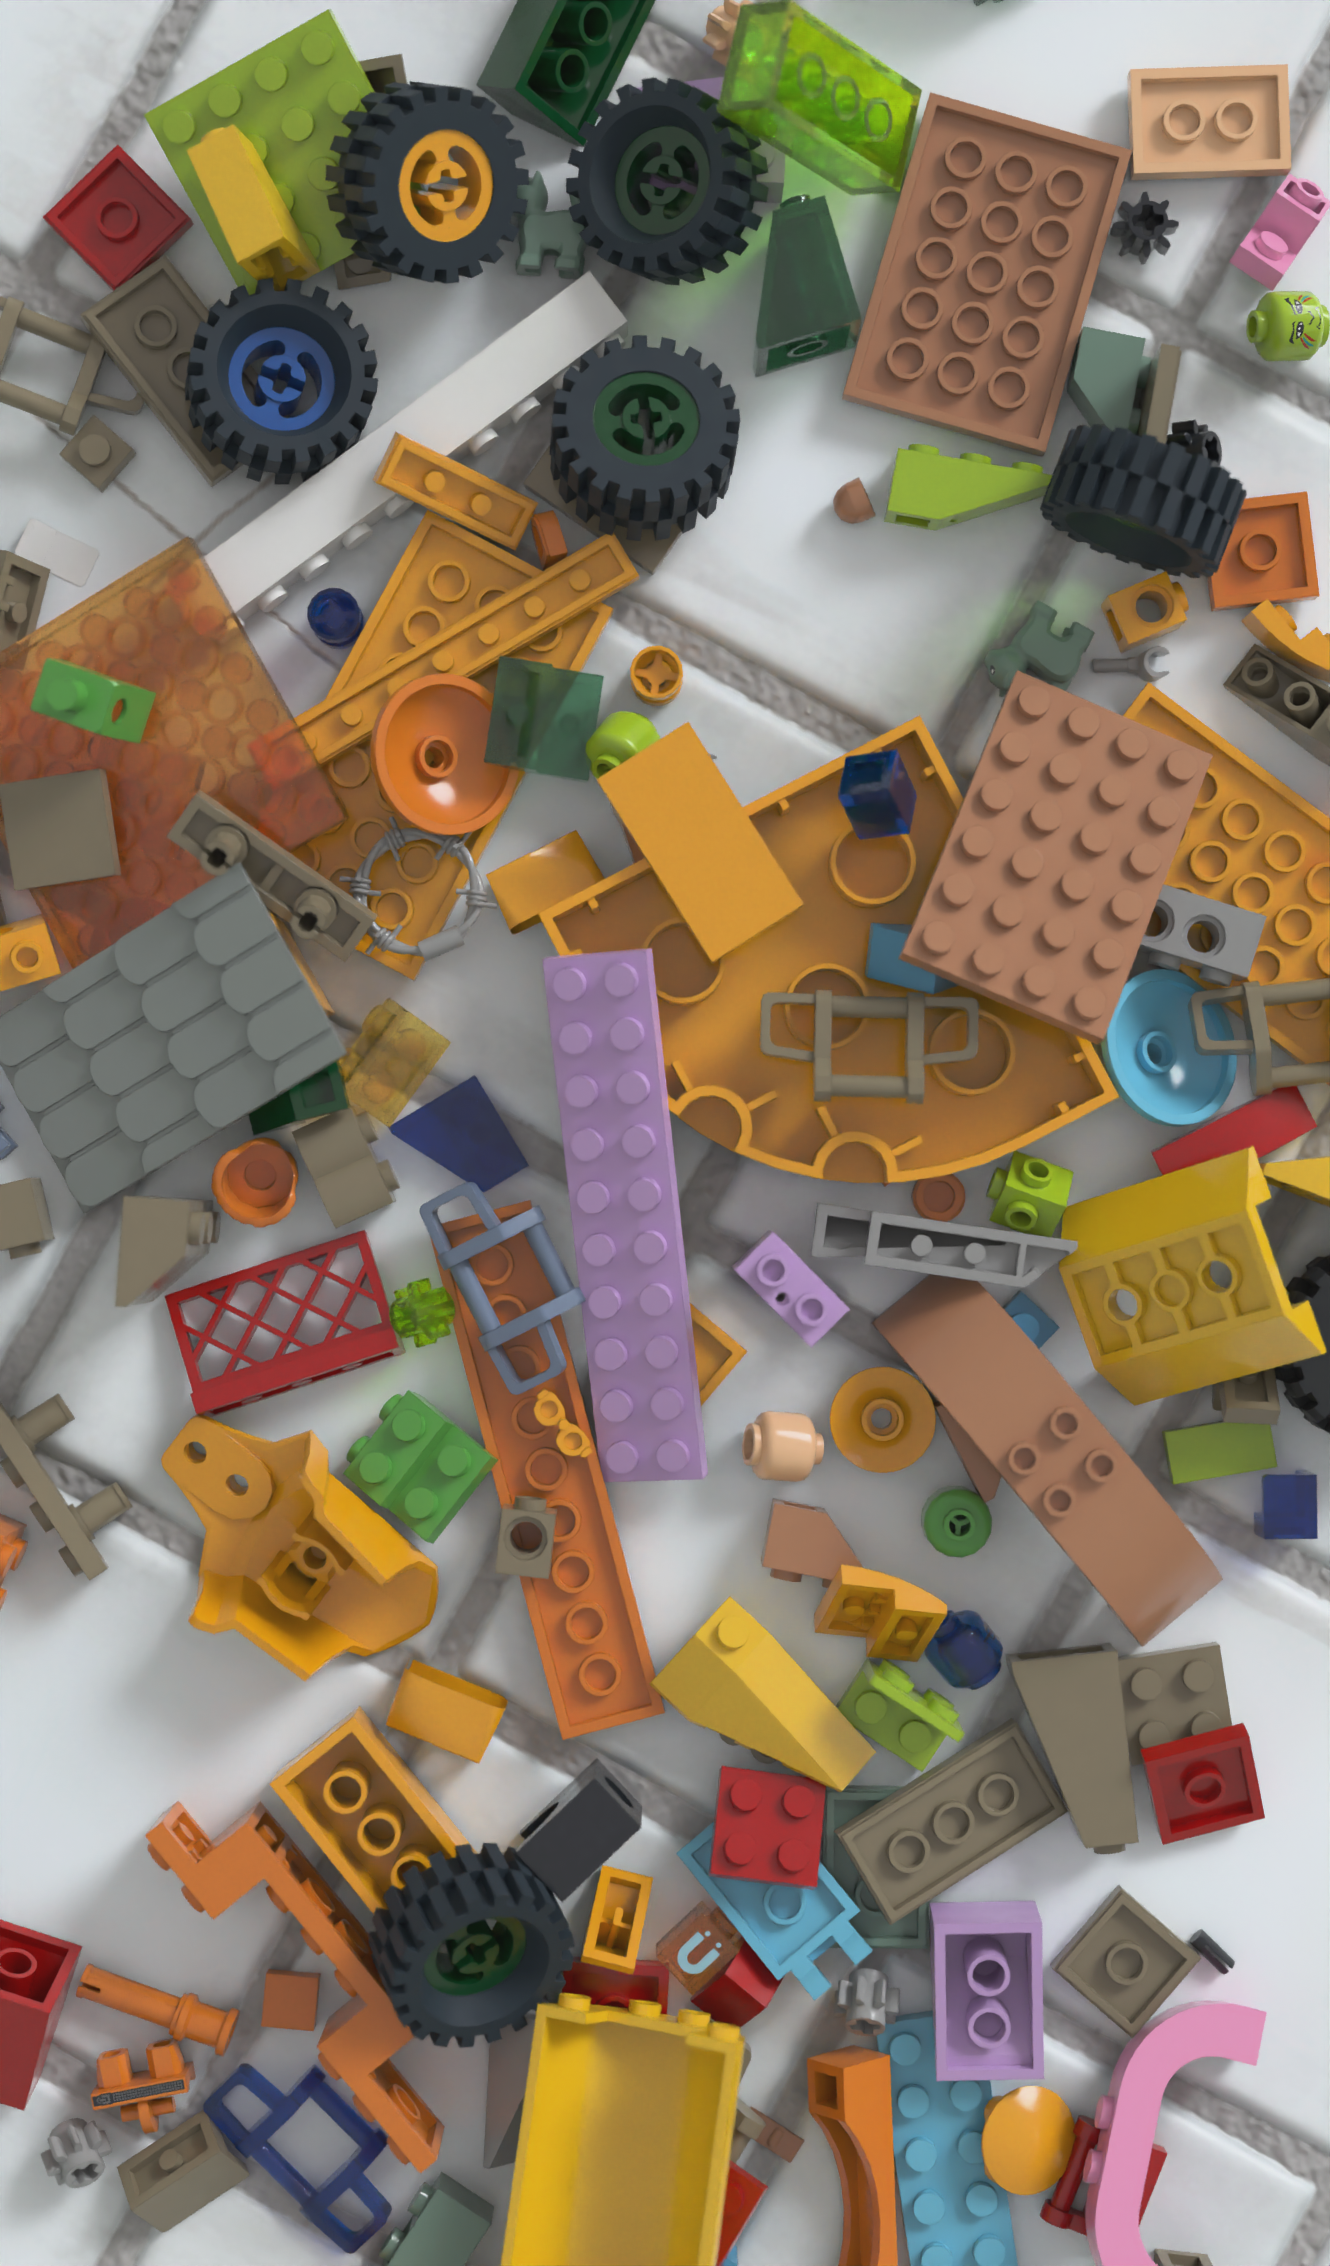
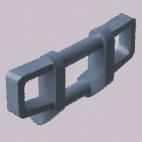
M471 1181L463 1183L421 1205L419 1212L439 1254L437 1258L444 1271L450 1270L482 1333L478 1339L484 1351H488L510 1393L513 1395L521 1394L562 1373L567 1367V1362L550 1319L585 1302L586 1299L580 1287H574L542 1221L546 1220V1217L540 1205L501 1223L478 1185ZM465 1196L471 1202L488 1231L453 1248L440 1222L437 1211L440 1206L453 1199ZM523 1232L556 1298L501 1325L468 1259ZM537 1327L550 1360V1367L529 1379H522L518 1376L501 1344Z

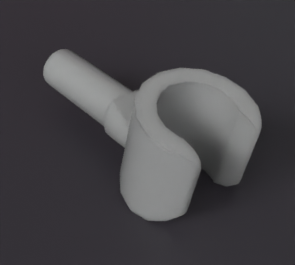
M1156 646L1143 652L1138 657H1128V659H1093V673L1128 672L1136 673L1140 679L1146 682L1157 681L1170 672H1155L1149 666V657H1163L1169 654V651L1165 647Z

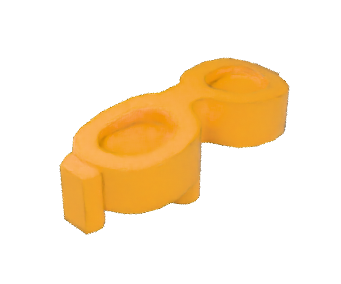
M545 1388L539 1391L534 1404V1414L537 1420L545 1426H559L556 1444L565 1455H580L586 1458L592 1453L590 1441L586 1434L577 1425L567 1421L565 1410L553 1392L547 1391Z

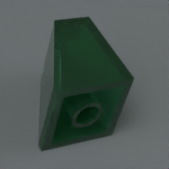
M807 194L797 195L783 201L779 205L780 209L773 210L752 366L755 377L853 349L856 346L862 317L825 195L811 199L810 195Z

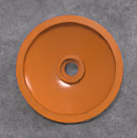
M441 673L423 676L406 683L396 690L383 705L374 724L371 738L372 769L382 796L399 817L421 831L435 835L450 836L477 830L491 822L504 809L514 791L519 773L520 753L513 723L502 704L491 692L466 677ZM426 750H429L434 756L432 767L428 766L425 762Z

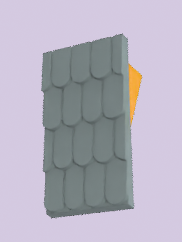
M240 862L230 867L225 874L214 877L171 904V907L119 938L111 946L0 1016V1065L14 1088L18 1100L24 1106L37 1129L43 1145L51 1154L66 1181L69 1191L76 1199L83 1213L90 1212L348 1054L328 1019L335 1012L285 923L268 912Z

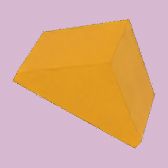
M602 1865L582 1942L581 1962L633 1975L653 1882L652 1877Z

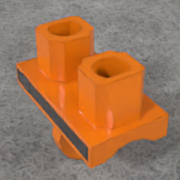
M173 2038L149 2044L146 2048L149 2070L132 2073L128 2048L102 2052L97 2058L98 2083L90 2094L93 2110L124 2105L120 2107L122 2122L140 2119V2124L145 2134L157 2132L159 2128V2115L176 2112L175 2099L170 2095L188 2092L190 2080L196 2078L193 2061L184 2063L179 2044Z

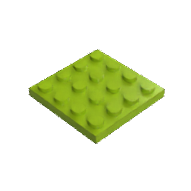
M327 9L144 114L238 287L245 285L249 295L255 294L258 281L236 262L186 150L200 143L202 137L208 132L234 124L254 145L314 256L320 272L354 254L350 248L357 240L341 237L335 226L336 223L345 219L344 213L330 211L327 195L338 193V183L325 180L326 165L339 166L341 154L329 149L334 135L348 137L351 132L342 123V120L350 110L367 112L360 100L375 91L331 9ZM410 182V189L426 191L423 184ZM414 205L418 214L421 215L420 208Z

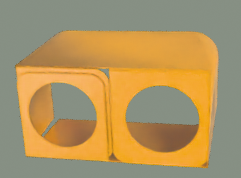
M577 830L486 874L512 935L542 922L538 913L605 879Z
M414 1659L409 1670H407L408 1660L385 1725L479 1764L507 1707L508 1700L495 1692Z

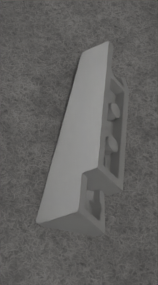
M817 1203L811 1256L865 1257L864 1264L1026 1288L1045 1271L1077 1250L1078 1241Z

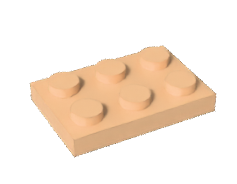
M1288 64L1130 69L1127 76L1129 147L1132 150L1130 156L1131 180L1287 176L1291 170Z

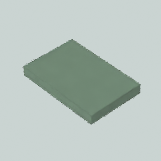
M847 1785L842 1792L826 1786L823 1814L822 1863L860 1909L849 1922L871 1948L929 1949V1901L892 1925H889L834 1832L840 1826L904 1786ZM836 1942L830 1948H841V1946Z

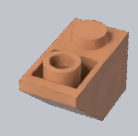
M772 1498L761 1555V1564L763 1567L771 1568V1577L785 1581L801 1582L802 1574L823 1578L822 1586L828 1588L841 1564L864 1568L824 1508Z

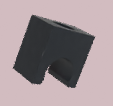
M596 1758L521 1829L520 1835L525 1841L516 1849V1854L556 1897L563 1902L641 1828L642 1805Z

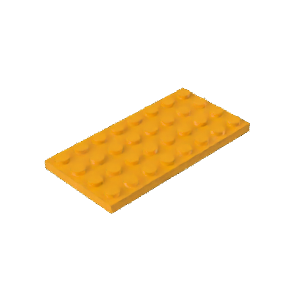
M427 509L325 699L542 572V570ZM602 602L471 678V680L491 692L508 713L517 735L520 753L518 778L508 803L491 822L472 831L464 843V846L473 858L475 867L480 862L613 614V608ZM370 738L277 794L274 793L255 829L353 897V894L349 892L351 883L341 882L339 878L340 876L355 877L358 868L367 858L372 847L384 837L386 831L389 832L390 829H393L389 818L394 816L399 830L415 827L399 817L382 796L372 769ZM426 750L425 762L428 766L432 767L434 756L429 750ZM459 834L456 836H459L461 839L464 834ZM428 839L405 842L406 845L404 847L401 846L397 849L401 858L397 862L391 849L373 862L368 878L371 880V884H369L371 888L369 890L381 891V896L367 895L368 909L378 915L374 922L381 929L385 927L387 931H391V934L398 924L401 925L403 928L395 939L409 946H418L417 942L442 932L462 895L456 894V888L465 889L470 880L468 869L456 856L451 857L445 851L439 861L436 860L434 857L442 846ZM367 932L355 947V950L413 981L417 979L426 962L424 957L398 954L388 950L382 952L381 948H377V945L368 955L365 951L373 939Z
M1148 682L1123 716L1213 755L1164 884L1267 916L1248 978L1240 981L1232 980L1230 987L1240 986L1243 982L1258 981L1260 986L1329 978L1330 818ZM1155 911L1151 915L1144 934L1150 937L1157 936L1161 929V919ZM1193 924L1187 934L1189 945L1195 951L1207 952L1212 943L1209 930L1199 924ZM1184 964L1180 965L1178 972L1188 975L1206 991L1227 988L1226 986L1200 979V969ZM1330 999L1265 1006L1270 1041L1300 1064L1330 1061ZM1241 1000L1220 1003L1244 1021Z

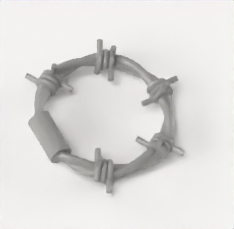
M393 816L389 818L393 829H390L389 832L386 831L384 837L372 847L367 858L358 868L355 877L340 876L339 881L350 882L351 888L349 892L353 894V898L368 908L367 895L381 896V891L369 890L371 888L369 885L371 880L368 878L372 864L388 850L391 849L397 862L401 860L397 849L401 846L404 847L406 845L405 842L428 839L442 846L434 857L436 860L439 861L445 851L451 857L456 856L468 869L470 890L456 888V894L467 895L466 905L468 906V911L461 926L457 928L455 925L417 942L418 946H409L395 939L403 928L399 924L392 934L385 927L381 929L375 922L367 931L373 939L365 951L368 955L377 945V948H381L382 952L388 950L398 954H411L424 957L425 961H429L465 945L463 938L479 917L482 908L497 909L498 904L486 902L488 893L484 891L481 876L475 867L470 852L464 846L472 832L465 833L460 839L456 835H435L417 828L399 830Z

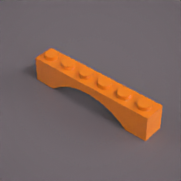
M851 2045L807 2058L809 2113L823 2130L833 2151L841 2179L844 2217L843 2241L838 2266H898L890 2055Z

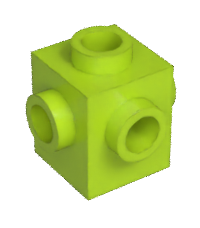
M1014 1151L1005 1170L996 1167L986 1192V1197L994 1199L989 1221L1025 1234L1052 1237L1066 1209L1074 1172L1042 1159Z

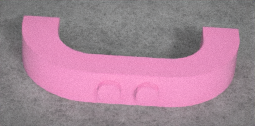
M1206 2000L1185 2003L1170 2008L1152 2018L1127 2043L1114 2068L1108 2096L1101 2095L1098 2100L1094 2123L1095 2127L1101 2128L1097 2149L1089 2150L1083 2172L1084 2182L1089 2183L1085 2215L1086 2232L1090 2251L1096 2266H1158L1150 2258L1143 2246L1138 2223L1139 2210L1164 2090L1169 2080L1182 2066L1199 2058L1221 2057L1256 2066L1267 2012L1223 2001Z

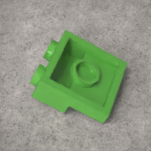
M408 1390L404 1396L400 1394L394 1395L384 1404L379 1413V1418L383 1423L371 1438L363 1436L352 1445L346 1457L347 1461L351 1464L343 1474L379 1506L389 1509L424 1541L433 1544L498 1459L425 1397Z

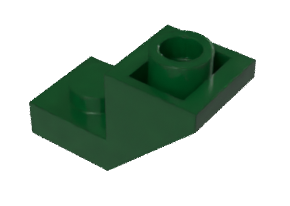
M339 1060L250 1113L248 1116L253 1136L303 1124L308 1119L351 1109Z

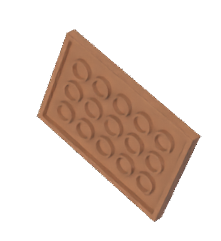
M930 92L842 399L1043 457L1132 150Z
M1017 670L1010 682L898 959L1092 1043L1100 1044L1108 1030L1213 755Z

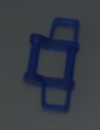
M242 2063L211 2092L203 2104L204 2112L246 2159L252 2156L301 2205L299 2212L309 2222L317 2226L346 2253L356 2252L385 2225L392 2212L391 2204L363 2174L388 2144L386 2140L388 2136L379 2127L373 2130L324 2081L327 2075L316 2064L312 2065L284 2095L248 2063ZM236 2085L247 2087L270 2108L249 2130L241 2124L222 2102V2098ZM309 2097L359 2146L349 2159L317 2189L267 2141L294 2115ZM349 2187L374 2215L358 2231L350 2230L327 2210Z

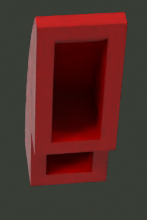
M1297 1086L1274 1088L1271 1094L1261 1095L1199 1125L1198 1128L1151 1150V1154L1162 1175L1252 1146L1259 1159L1316 1128L1317 1125Z

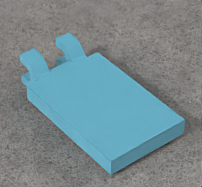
M714 1822L676 1853L775 1978L779 1981L791 1970L814 2001L827 1991L832 1984L813 1961L834 1943L837 1942L855 1965L872 1952L871 1947L849 1922L860 1909L820 1860L817 1887L814 1890L709 1877Z

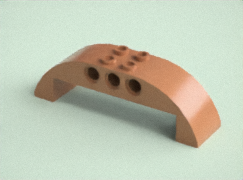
M929 1274L871 1322L1107 1602V1606L1140 1646L1146 1645L1223 1580L1204 1549L1156 1488L1031 1339L978 1281Z

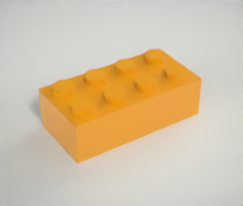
M360 1706L280 1769L270 1782V1786L373 1915L376 1908L389 1909L383 1895L391 1885L401 1890L407 1885L402 1874L415 1865L421 1873L431 1867L427 1857L441 1851L445 1860L456 1857L455 1846L469 1843Z

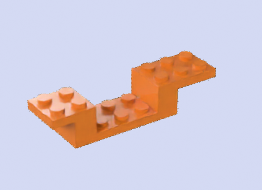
M179 1801L174 1803L161 1814L145 1834V1837L150 1842L147 1845V1849L151 1857L163 1870L168 1871L171 1868L184 1884L181 1890L189 1904L200 1913L205 1910L213 1920L261 1880L265 1879L269 1884L266 1887V1892L271 1901L281 1912L287 1913L289 1910L303 1926L300 1929V1933L306 1944L317 1955H321L323 1952L337 1968L334 1971L337 1981L353 1997L328 2018L317 2045L321 2052L318 2054L320 2063L333 2079L338 2081L342 2078L355 2093L352 2099L361 2115L371 2123L375 2120L378 2121L389 2135L386 2140L397 2159L405 2165L411 2162L421 2174L437 2160L445 2127L389 2059L415 2036L412 2035L409 2026L404 2028L395 2013L371 1957L373 1952L369 1946V1933L261 1801L212 1841Z

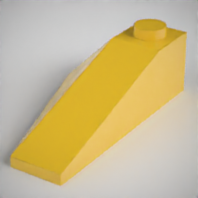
M730 1596L649 1684L689 1722L704 1729L706 1727L733 1739L734 1743L749 1750L752 1748L780 1761L783 1766L838 1792H842L876 1753L873 1747L774 1637Z

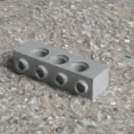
M1163 884L1153 910L1161 919L1160 932L1155 937L1144 935L1138 951L1150 954L1148 962L1165 969L1179 971L1181 964L1200 969V979L1221 986L1230 987L1232 980L1240 981L1248 978L1267 916ZM1193 924L1206 927L1211 934V947L1205 953L1195 951L1189 945L1187 934Z

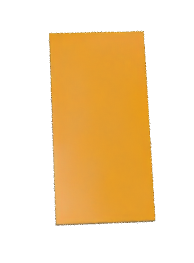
M686 722L597 778V783L711 963H714L803 907V902L689 722Z

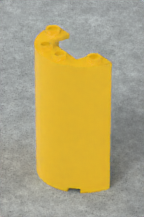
M559 1993L558 2003L537 2004L501 2266H716L745 2038L739 2034L740 2027L710 2022L711 2014L696 2010L679 2009L678 2017L661 2014V2004L644 2000H630L628 2009L591 2005V1998L588 1996Z

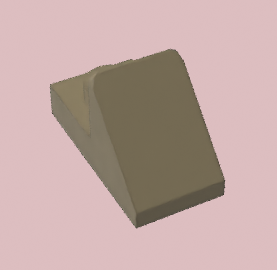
M1274 1368L1213 1384L1212 1407L1213 1410L1222 1411L1223 1422L1277 1425L1281 1410Z

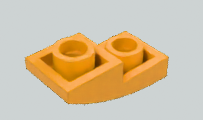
M1268 599L1259 604L1241 620L1247 629L1276 656L1310 676L1330 683L1329 633L1323 635L1318 627H1316L1300 640L1294 633L1297 630V625L1291 615L1280 605L1274 607Z

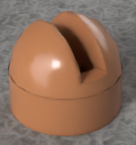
M859 477L845 483L835 493L833 499L834 511L844 522L857 524L876 516Z

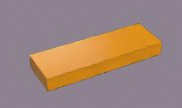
M396 431L373 478L375 483L513 550H516L538 505V502Z

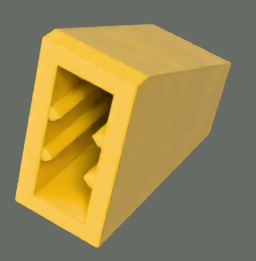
M234 124L208 132L202 137L200 143L186 150L235 260L257 281L273 278L274 291H284L287 278L304 281L320 272L314 256L254 145Z

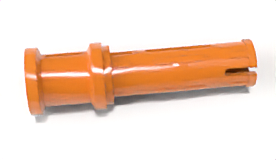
M90 1963L86 1966L80 1982H83V1984L78 1986L76 1997L85 1998L169 2028V2035H172L174 2040L182 2041L184 2038H188L215 2048V2054L222 2057L229 2047L240 2015V2010L236 2008L225 2011L200 2002L197 1994L189 1993L188 1995L184 1993L180 1998L94 1967Z

